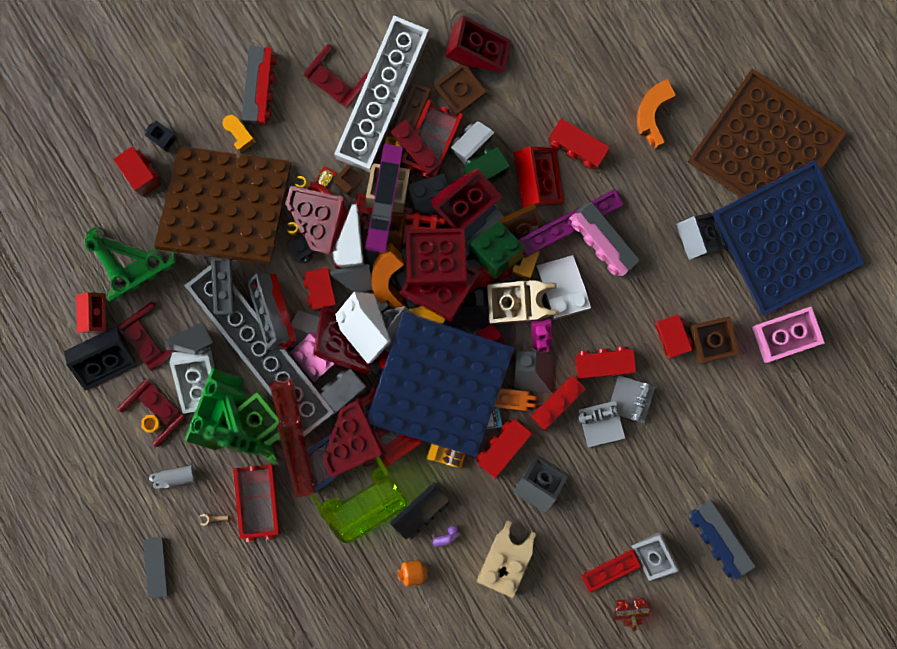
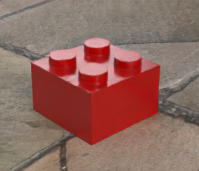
M131 146L113 159L133 189L142 197L161 185L159 181L161 176L155 168L148 165L150 160L140 149L136 150Z

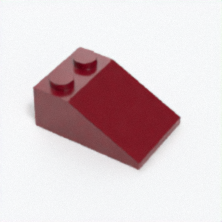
M463 16L452 26L445 57L461 65L503 73L506 68L511 40Z
M477 168L444 188L430 201L437 212L452 228L466 229L501 199L502 195Z

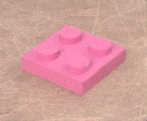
M312 331L289 352L313 382L335 364L313 356L316 339L315 331Z

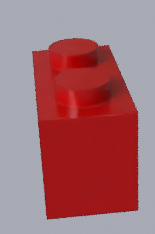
M329 268L305 272L306 277L303 278L305 289L309 288L310 296H307L309 308L313 307L314 311H319L323 306L328 308L337 307Z
M87 292L77 294V333L105 332V293Z
M679 314L654 323L667 359L692 351L691 346H693L691 337L686 335L684 330L686 324L683 317L680 318Z

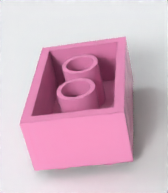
M812 307L752 327L764 363L824 343Z

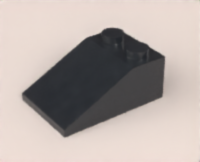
M444 174L408 185L416 213H421V215L425 216L438 215V217L443 218L433 207L430 200L448 186ZM445 220L444 226H443V225H437V226H436V229H449V228H452V227L446 222V220ZM420 223L421 227L430 228V224Z

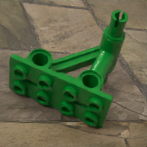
M100 227L91 228L84 237L86 250L96 253L111 279L112 289L108 291V301L112 299L114 301L119 300L127 290L134 291L141 286L140 283L144 280L151 281L158 276L157 273L161 270L168 271L175 266V252L166 257L161 250L155 248L146 252L104 237L105 234ZM111 251L136 259V261L123 267L122 264L117 262ZM150 258H157L159 261L152 262ZM117 278H124L125 281L120 282L117 280Z
M212 368L185 441L213 450H217L218 445L249 455L259 454L270 457L272 454L266 452V450L273 452L271 445L260 443L257 438L243 433L236 406H241L246 398L245 391L240 389L243 378Z

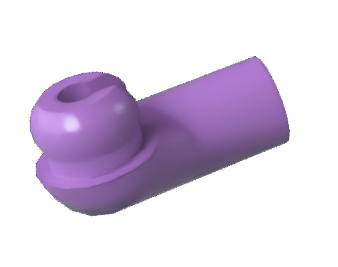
M456 525L448 527L449 534L433 538L434 546L439 547L451 544L460 535L458 527Z

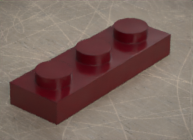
M406 120L390 131L427 176L442 165L439 158Z

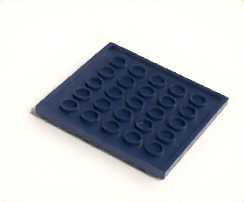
M816 160L712 212L762 316L865 264Z
M403 311L367 416L369 423L383 429L477 457L514 347Z

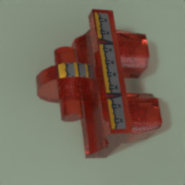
M634 599L633 609H627L626 600H617L613 614L614 621L624 620V626H631L632 631H637L636 625H642L643 618L649 617V613H651L645 599Z

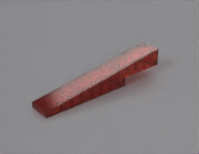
M293 378L274 380L270 384V389L279 420L277 428L295 497L314 495L315 490Z

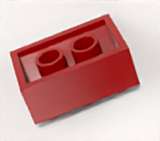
M529 146L513 152L522 208L533 203L537 208L563 204L564 198L556 149Z

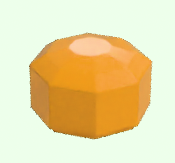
M146 415L141 420V428L146 433H156L161 428V420L155 415Z

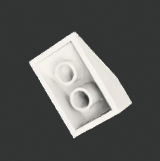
M356 204L352 205L337 243V251H334V261L341 269L364 265L360 217Z
M573 255L537 265L542 283L557 284V288L545 293L549 310L559 311V315L551 316L552 321L590 310L591 306Z
M354 292L336 313V320L341 332L367 364H371L390 343V339L374 294Z
M211 349L201 355L199 352L196 354L174 352L171 355L170 366L183 414L196 411L211 369L215 368Z

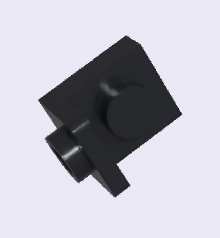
M302 234L287 243L299 263L303 262L305 264L314 258L312 255L316 254L315 251L310 249L305 236Z

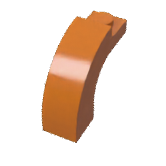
M668 79L656 84L646 93L637 112L639 134L641 136L647 133V140L655 149L662 147L665 143L655 123V112L660 106L673 101L676 96Z
M392 243L386 246L385 253L379 252L373 262L372 289L375 297L381 304L387 301L392 308L406 306L405 298L391 285L389 278L404 265V257Z

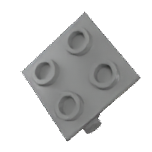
M618 375L610 402L616 401L621 417L644 423L655 387L648 383L638 382Z
M616 401L578 410L580 415L578 416L579 422L582 423L588 447L625 439Z

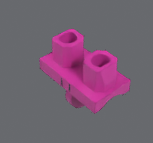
M551 320L531 321L533 348H537L539 353L549 352V346H552Z

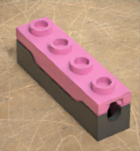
M592 202L585 203L569 218L572 221V227L582 233L584 241L597 251L595 254L600 260L607 263V268L613 275L624 276L640 261Z

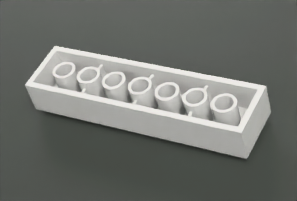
M393 16L334 153L336 159L369 173L371 172L372 163H376L429 38L428 29Z

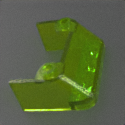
M379 456L375 458L380 467L375 469L371 475L374 483L341 503L337 498H329L321 503L314 493L311 495L320 516L342 543L353 542L404 510L408 505L406 497Z

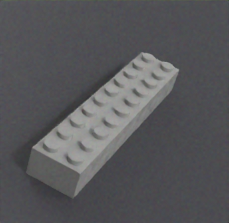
M211 265L184 285L303 437H307L336 414L287 350L266 348L256 311L234 283V314L218 316L214 315Z

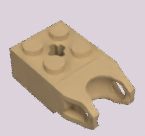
M520 281L487 285L491 324L541 321L550 316L559 315L558 310L546 309L542 304L543 295L547 291L557 288L556 283Z
M507 521L504 528L494 539L477 582L513 598L533 553V541L536 533L531 531L529 537L523 543L514 544L509 539L511 522ZM507 567V574L500 576V573L497 571L498 568Z

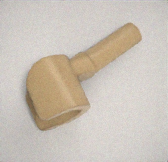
M208 513L200 515V517H207L206 523H200L203 526L215 521L228 520V515L211 516Z

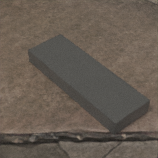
M211 257L214 315H233L232 259Z
M163 537L144 539L143 549L148 598L168 596Z

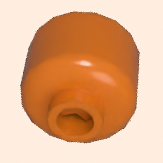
M419 560L404 562L401 569H398L399 581H403L406 587L421 586L424 580H427L426 565L422 564Z

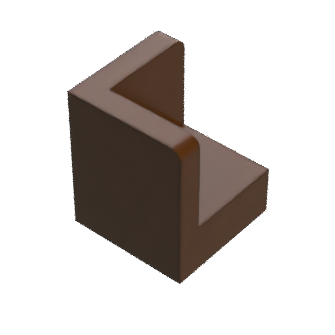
M349 164L333 180L334 184L347 196L363 181L362 177Z

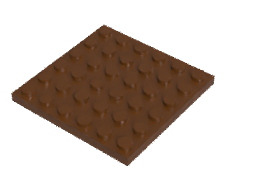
M751 69L694 151L688 163L741 198L813 160H816L820 170H822L847 132L754 69Z
M178 146L154 244L155 249L271 265L291 161Z

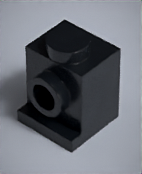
M157 120L149 124L146 129L145 136L165 152L169 150L178 138ZM159 134H164L161 139H158Z

